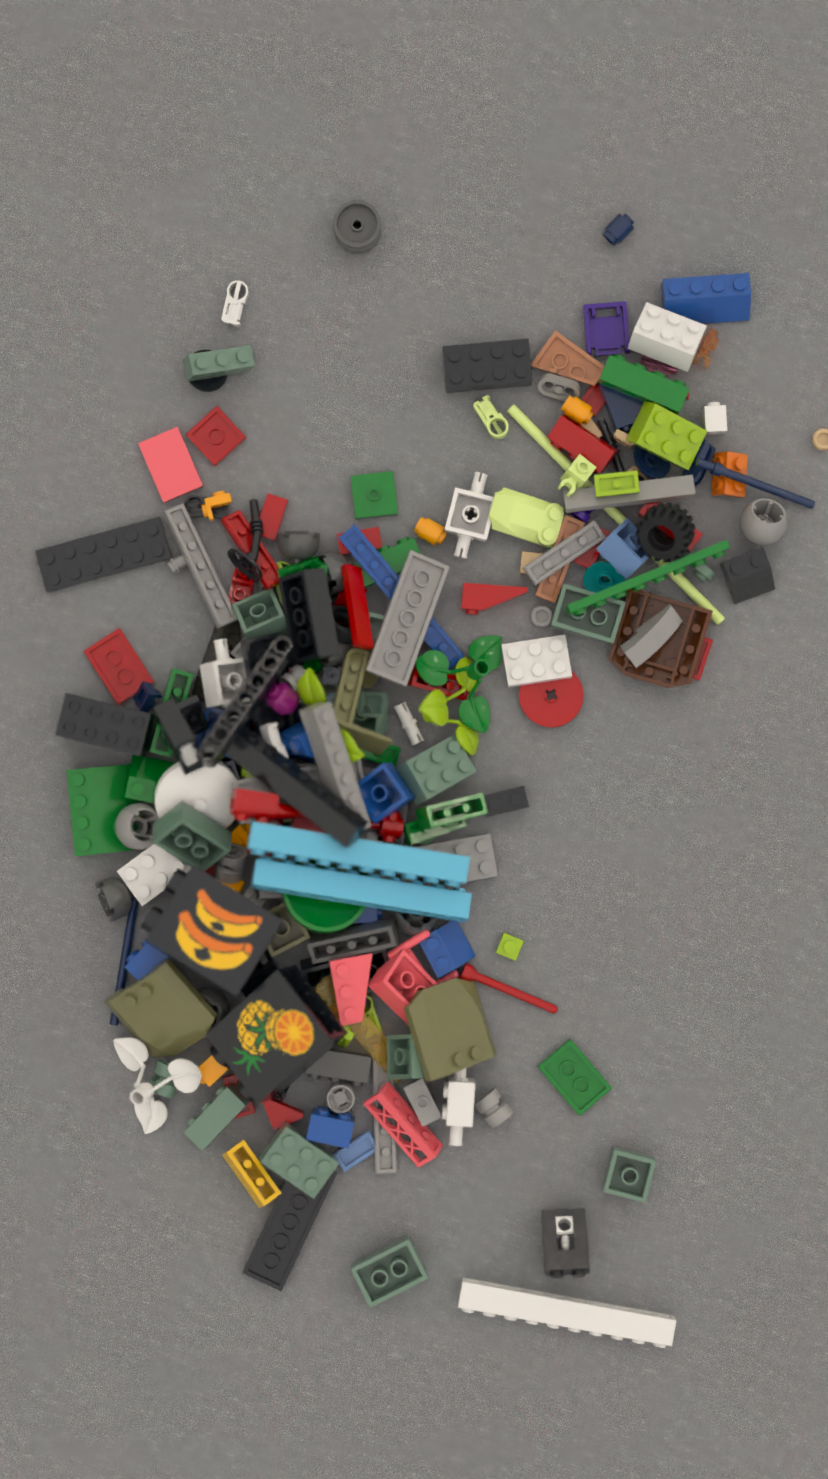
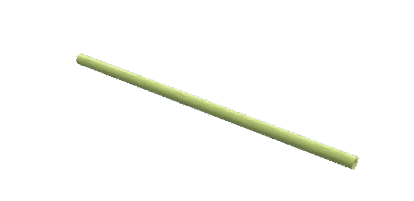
M513 404L507 412L566 471L572 462L559 449L554 447L550 443L551 440ZM587 479L581 487H595V485ZM617 507L603 508L618 525L627 519ZM663 559L660 562L655 561L659 567L671 563L670 561L664 563ZM673 572L667 574L699 607L713 610L711 619L717 625L725 619L682 573L675 576Z

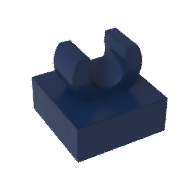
M142 681L134 696V700L140 711L148 712L150 707L153 708L157 705L155 698H162V695L158 690L153 689L149 682Z

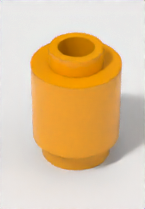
M569 395L560 409L565 412L564 415L579 425L583 422L587 424L594 414L591 412L592 406Z
M421 517L413 531L417 533L419 538L434 546L437 543L442 544L447 535L444 532V526L428 517L426 519Z

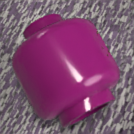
M280 682L271 687L266 695V703L277 714H290L297 707L298 695L287 683Z

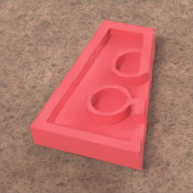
M372 953L329 961L339 1022L342 1026L363 1021Z

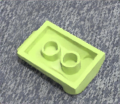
M503 487L501 491L495 492L488 518L492 523V530L546 548H552L558 538L564 511L563 507L557 503H550Z

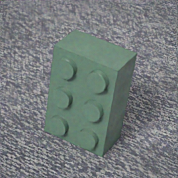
M563 583L550 627L610 645L614 644L626 602L608 598L606 599L607 603L595 608L594 605L586 607L587 612L575 616L572 613L568 615L565 610L566 605L595 593Z
M456 734L396 767V770L416 797L413 800L416 806L477 772L465 750L457 741Z
M181 801L153 824L152 843L190 867L195 865L205 872L231 851V832L184 801Z
M284 1121L260 1154V1162L314 1199L339 1165L338 1158L315 1141L306 1140L307 1136Z
M409 1234L351 1264L350 1268L370 1308L428 1279V1271Z

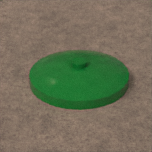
M309 860V861H308L309 864H314V865H315V861H314V860ZM295 862V865L303 866V864H305V863ZM330 863L328 867L337 868V864ZM316 865V868H319V869H325V867H326V866ZM352 867V871L358 872V867ZM338 869V872L346 873V871H348L344 869ZM359 872V875L367 876L366 873ZM282 893L284 905L291 917L304 928L319 933H332L347 928L359 918L365 909V906Z

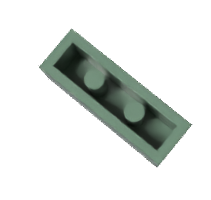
M251 345L189 354L183 360L187 382L245 373L255 366Z
M232 1083L228 1087L223 1085L215 1093L217 1098L213 1102L209 1100L200 1109L203 1113L198 1118L194 1116L186 1124L189 1128L184 1134L201 1151L208 1147L250 1102L241 1095Z

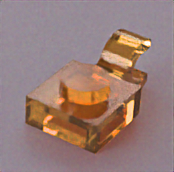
M710 328L699 353L693 360V364L696 365L698 359L703 358L705 360L703 368H708L711 361L708 353L710 350H715L719 339L716 338L719 331Z

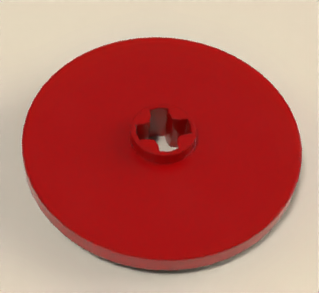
M572 671V678L522 685L519 689L520 706L524 714L539 726L548 728L563 726L572 721L582 707V684ZM555 691L556 699L547 700L548 695L546 692L551 693Z

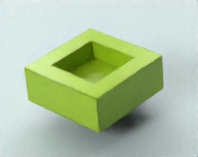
M503 933L496 953L516 961L524 940Z

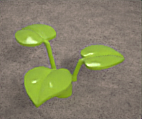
M465 656L457 662L455 669L469 666L473 661ZM464 671L455 673L457 681L462 686L459 691L446 698L442 691L438 689L433 690L426 696L418 710L422 712L423 719L427 723L433 722L437 726H444L446 723L458 725L455 730L457 741L467 754L474 756L479 742L478 732L466 727L460 720L448 719V706L446 705V702L464 693L466 689L470 693L475 685L476 680L469 678L467 672Z
M311 668L307 669L297 683V692L300 699L308 706L326 702L324 690ZM340 729L350 762L353 763L363 758L365 755L359 750L351 735L346 730Z

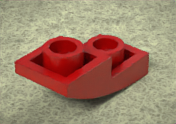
M236 567L228 596L231 605L250 597L255 580L244 575Z

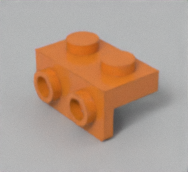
M729 451L714 454L713 463L716 461L723 464L725 468L747 475V454ZM713 475L711 483L712 496L745 497L746 484L722 475L719 477Z

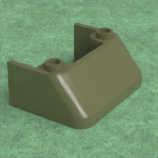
M352 648L344 657L332 707L339 729L346 730L354 739L358 748L381 755L392 743L393 739L361 728L353 723L361 688L369 689L373 687L378 676L365 671L371 653L359 648Z

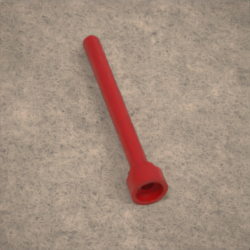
M465 963L459 979L466 981L475 980L553 1014L558 1011V1007L554 1004L478 973L477 969H474V966Z

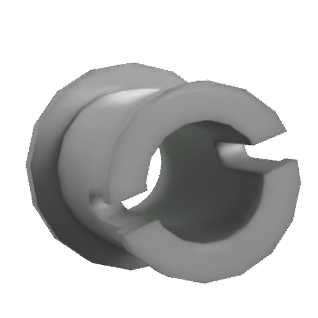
M182 554L174 559L170 558V561L167 562L173 574L176 572L180 573V569L187 566Z

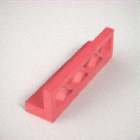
M389 1081L384 1083L376 1094L364 1101L363 1105L418 1168L437 1157L443 1144L427 1125L422 1127L414 1110ZM378 1100L382 1104L383 1110L377 1109L372 1103ZM387 1117L394 1118L397 1126L391 1125L387 1121ZM401 1133L407 1134L411 1138V1142L405 1141L401 1137ZM415 1149L421 1150L426 1156L420 1159L415 1153Z

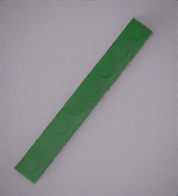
M724 540L565 606V610L568 615L574 613L575 616L587 612L586 607L594 605L597 608L606 604V599L614 597L617 600L626 596L625 591L634 589V592L647 587L645 584L653 580L654 584L665 580V575L673 572L675 576L685 572V567L691 564L695 568L706 563V558L711 556L713 559L726 555L724 551L730 548L728 541Z

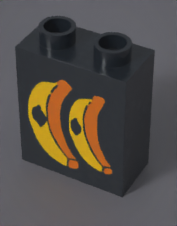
M192 865L188 873L177 868L164 891L173 896L164 911L154 905L140 927L149 933L145 941L148 945L236 999L281 927L283 920L195 865Z

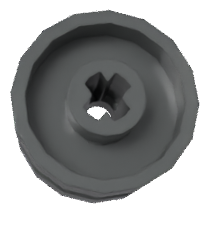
M352 200L344 203L337 210L334 216V233L337 242L344 250L350 253L361 254L370 251L377 245L381 237V220L378 211L371 204L363 200Z

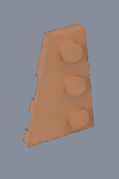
M556 330L531 363V367L592 386H596L604 368L603 364Z

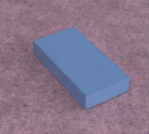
M367 1130L350 1142L349 1149L342 1147L333 1153L338 1158L339 1165L344 1172L374 1153V1137Z

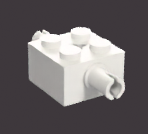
M474 472L471 490L455 487L444 531L457 535L458 541L453 556L459 557L460 551L463 549L461 556L463 559H467L470 542L473 539L482 542L487 541L491 525L488 515L494 497L483 494L488 475L482 473L481 481L479 482L480 472ZM470 510L474 511V515L477 516L476 518L473 517L472 520H468V516L465 515Z
M227 638L213 641L217 660L200 665L206 708L222 706V708L226 709L247 679L244 659H232L229 657ZM246 698L241 703L249 702L251 700L250 698Z
M467 1068L453 1073V1076H448V1082H444L443 1098H447V1103L442 1104V1119L446 1120V1126H450L449 1145L462 1146L463 1127H473L474 1078L466 1077Z

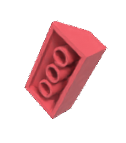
M402 949L376 971L368 986L408 1025L403 1009L405 1005L413 1000V995L417 991L438 983Z

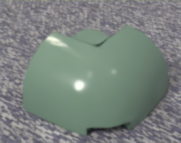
M360 691L353 723L361 728L384 735L390 720V715H387L389 693Z

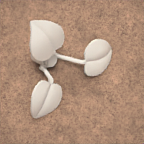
M134 1037L115 1038L113 1040L114 1047L122 1063L132 1071L140 1069L137 1081L134 1083L135 1089L130 1093V1100L134 1104L135 1113L143 1127L144 1134L151 1133L160 1128L168 1116L165 1104L160 1100H154V1091L173 1080L175 1087L179 1091L191 1093L200 1085L201 1071L193 1062L179 1058L173 1060L168 1065V1071L171 1076L153 1087L150 1083L145 1082L140 1083L146 1067L143 1062L149 1057L147 1047L141 1040Z

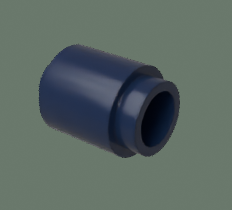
M618 214L607 225L602 235L613 246L617 243L620 244L634 230L632 226L634 221L627 214L623 216Z

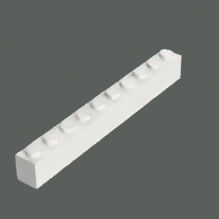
M462 1277L458 1298V1308H462L461 1310L467 1313H474L475 1310L483 1312V1315L495 1317L497 1314L511 1321H516L519 1318L533 1325H538V1322L546 1323V1326L555 1329L563 1326L568 1327V1330L572 1332L585 1330L594 1336L607 1334L611 1335L612 1339L623 1340V1338L632 1339V1342L644 1344L646 1341L653 1343L654 1346L659 1348H666V1345L672 1346L677 1321L674 1315Z

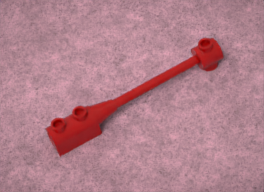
M232 788L229 812L235 815V820L247 821L248 817L256 818V822L269 824V820L274 821L275 819H291L296 817L308 819L293 806L279 803L278 794ZM396 812L376 824L370 820L371 827L369 828L376 829L377 836L382 837L381 841L394 843L395 839H400L402 836L404 820L400 817L401 813Z

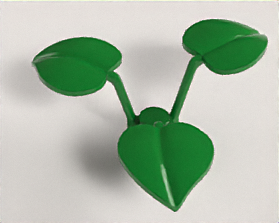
M488 635L471 642L468 654L475 662L463 668L447 670L449 661L444 653L437 650L427 651L415 661L419 676L432 686L444 685L447 682V674L464 671L467 672L469 678L476 680L468 696L469 700H463L460 703L458 715L466 727L479 733H485L489 727L490 708L484 697L476 696L473 698V695L479 684L483 682L482 677L498 668L501 663V636Z

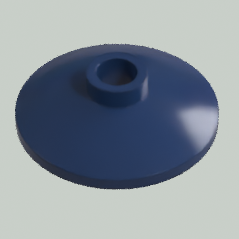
M635 446L633 452L634 461L638 469L645 476L651 479H661L668 474L670 470L669 462Z

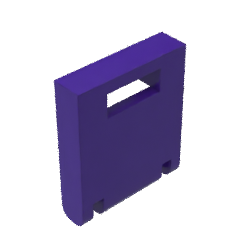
M627 301L584 304L586 353L592 356L591 349L595 348V356L622 354L621 346H625V354H630V349H627L630 342ZM615 309L616 316L595 318V310Z

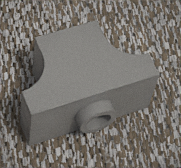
M418 1079L403 1087L422 1127L442 1117L424 1079Z

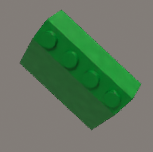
M130 764L67 770L75 856L134 850L124 846L119 841L115 831V822L119 812L130 804L138 803V800L123 796ZM133 822L132 829L135 832L137 827Z

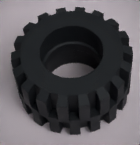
M663 502L658 503L657 506L653 505L637 525L636 537H639L637 544L642 546L640 550L643 553L646 551L648 553L647 557L650 559L654 557L655 561L658 562L663 559L664 563L669 562L670 559L672 561L677 560L678 557L685 553L695 536V524L691 523L693 520L692 516H687L688 511L685 508L681 510L680 505L672 506V502H667L665 505ZM661 525L669 528L673 532L675 539L663 537L658 532L656 526Z

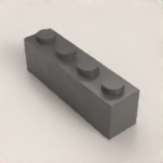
M394 917L347 927L337 932L311 935L307 946L312 963L316 964L397 946L399 935Z
M331 1048L304 1073H307L309 1078L320 1079L321 1076L329 1077V1081L342 1082V1079L350 1080L352 1085L363 1086V1083H368L372 1055Z

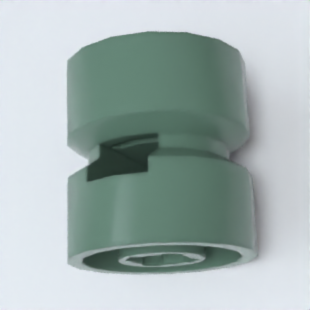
M161 1059L157 1060L154 1069L156 1075L152 1076L149 1082L153 1087L171 1076L168 1071V1065L171 1062ZM173 1080L154 1091V1093L173 1098L177 1088Z

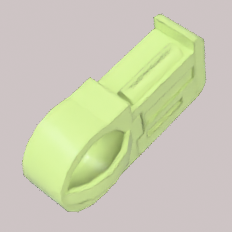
M486 395L480 402L476 401L473 404V408L488 430L489 435L494 439H502L509 432V424L502 414L497 412L492 402L489 401L490 396ZM496 421H502L506 425L505 432L501 431ZM491 424L494 426L495 430L499 435H496L491 431Z

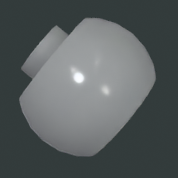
M766 498L757 499L749 503L743 510L740 518L743 534L749 541L757 545H770L777 542L784 535L788 525L787 514L783 507L776 501Z
M133 803L123 808L115 822V831L119 841L124 846L134 850L147 849L153 845V824L159 820L156 810L144 803ZM133 822L137 827L135 832L132 829Z

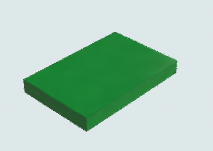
M568 1039L537 1066L579 1116L612 1089L571 1039Z

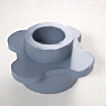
M323 667L324 674L320 680L323 685L330 684L337 688L342 667Z

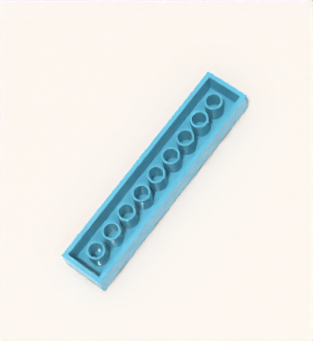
M259 822L250 823L246 850H251V855L265 856V853H271L272 858L285 860L289 856L294 857L293 861L308 863L309 860H314L315 865L326 867L333 863L337 864L338 869L352 870V867H358V872L369 874L377 870L380 871L381 876L395 877V874H401V879L417 880V877L423 878L422 882L435 884L438 881H444V886L460 887V884L466 883L470 861L468 856L358 839L357 842L345 848L326 833Z

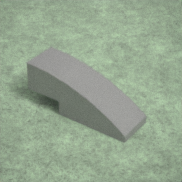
M669 604L637 628V634L620 647L637 668L672 636L682 623V619L671 604Z

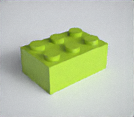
M644 401L626 441L679 468L689 470L707 430L655 403Z

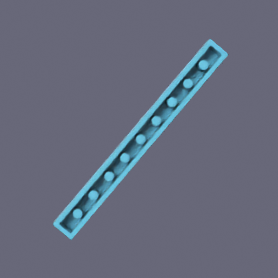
M261 856L260 859L256 858L250 887L252 889L458 922H466L469 919L472 893H467L466 889L463 888L449 890L439 884H433L430 887L424 886V883L420 881L405 883L402 882V879L390 877L387 880L381 879V876L377 874L362 876L357 871L338 872V869L334 867L319 869L316 868V865L309 863L300 866L295 865L294 861L282 860V862L273 861V858Z

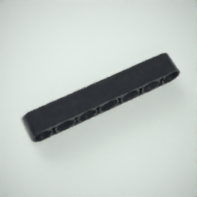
M283 635L273 640L200 745L198 755L205 767L213 768L220 763L292 659L294 649L289 637ZM281 646H288L286 651L281 652L278 650ZM270 663L276 664L273 669L266 668ZM256 681H264L262 686H254ZM246 698L252 699L247 705L241 703ZM233 716L240 717L237 722H229V719ZM220 734H227L224 740L216 739ZM212 751L215 753L211 758H204L207 752Z

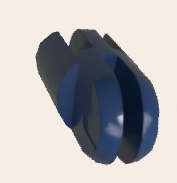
M703 439L689 470H683L682 476L693 475L694 486L701 483L707 471L696 466L697 459L701 458L711 462L716 450L715 447Z

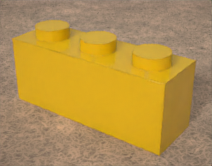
M244 1140L238 1142L222 1154L259 1208L264 1207L281 1194Z

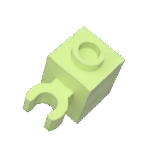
M579 454L560 479L562 481L557 489L560 490L563 486H567L569 492L566 496H571L576 489L581 488L596 469V466Z

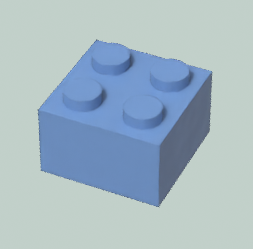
M628 518L596 548L602 558L608 560L615 567L617 573L626 579L649 558L646 551L643 553L640 550L642 546L637 544L639 537H636L638 529Z

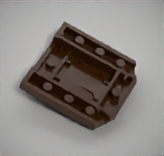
M634 589L628 590L625 600L626 604L608 660L625 676L662 687L671 688L692 684L713 610L690 605L643 590L634 592ZM671 604L682 619V623L651 657L636 668L620 646L637 634V628Z

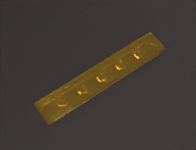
M328 974L314 989L338 1016L331 974ZM364 1013L362 1022L347 1026L351 1028V1032L355 1033L356 1039L387 1074V1039ZM391 1079V1080H392L395 1084H398L402 1079Z

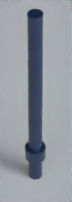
M698 458L696 461V466L710 471V474L719 477L722 475L810 509L815 505V501L725 468L723 464L716 461L712 463Z
M136 897L131 898L132 907L128 912L115 992L125 987L127 975L125 966L128 964L126 959L130 956L139 903ZM111 1012L110 1025L118 1026L119 1019Z

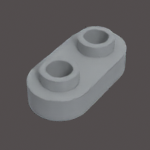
M547 373L540 377L538 383L540 393L548 397L566 401L569 395L578 398L580 396L581 387L578 382L572 379Z

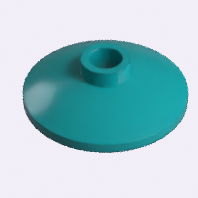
M605 561L596 562L589 566L583 577L585 589L594 593L626 581V578L618 574L610 562ZM602 576L608 577L609 580L603 579Z

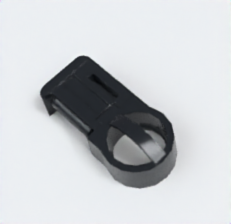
M197 495L187 497L184 502L186 510L187 507L202 508L201 505L205 504L204 499L206 497ZM192 499H198L202 501L203 504L188 502ZM229 505L212 508L213 518L222 519L228 516ZM203 510L197 514L188 512L191 517H204Z

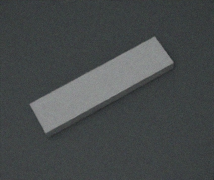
M593 520L522 568L535 586L606 537L596 521Z

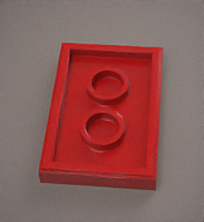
M120 628L83 651L117 705H121L135 696L142 681L149 682L151 685L155 683Z

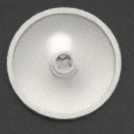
M222 762L213 768L204 766L187 775L183 773L179 763H176L161 776L157 783L154 794L157 815L160 819L177 804L184 801L226 829L235 820V815L229 812L233 788L232 781H237L238 779L234 772Z

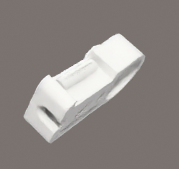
M235 280L228 285L221 317L224 324H233L236 327L241 325L238 321L241 318L243 305H246L249 296L247 285L240 280ZM236 285L234 298H232L231 289ZM242 285L245 287L246 294L243 298L238 299Z
M272 722L260 726L262 739L288 758L285 746L282 744L279 735L278 724Z

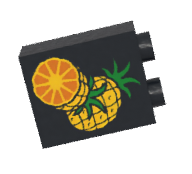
M293 965L276 970L211 1029L206 1036L213 1044L210 1051L214 1059L224 1067L229 1066L239 1079L236 1082V1086L241 1095L249 1101H255L257 1104H260L282 1093L345 1037L348 1032L298 967Z

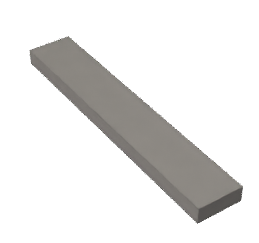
M693 475L639 481L640 492L634 494L596 498L595 487L576 489L568 497L566 495L569 490H563L566 513L694 498L696 493Z
M184 504L165 510L163 515L217 629L236 622L238 617Z
M371 1043L372 1096L387 1081L395 1088L394 1079H387V1043ZM378 1100L373 1102L377 1109L383 1110V1106ZM373 1116L374 1173H397L396 1141ZM387 1117V1121L391 1125L396 1126L395 1119Z

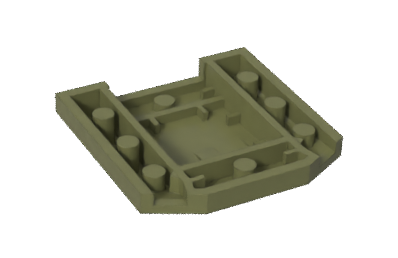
M169 958L153 967L148 974L125 989H119L104 1001L133 1036L145 1044L148 1053L152 1057L176 1056L203 1039L209 1032L217 1015Z
M458 978L448 979L417 991L413 995V1000L403 1008L426 1082L446 1077L497 1055L475 982Z

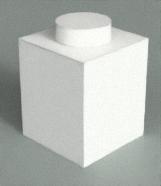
M720 402L707 403V406L703 407L702 423L703 429L707 430L706 435L725 434L727 432L726 405H720Z

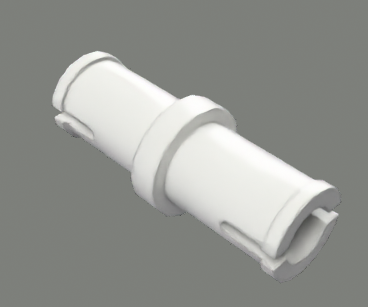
M405 701L394 706V709L402 723L400 725L401 728L405 729L413 746L424 741V738L416 725V718H413Z

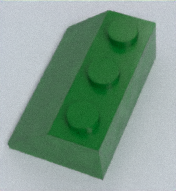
M132 754L123 796L155 804L154 794L159 779L176 763Z

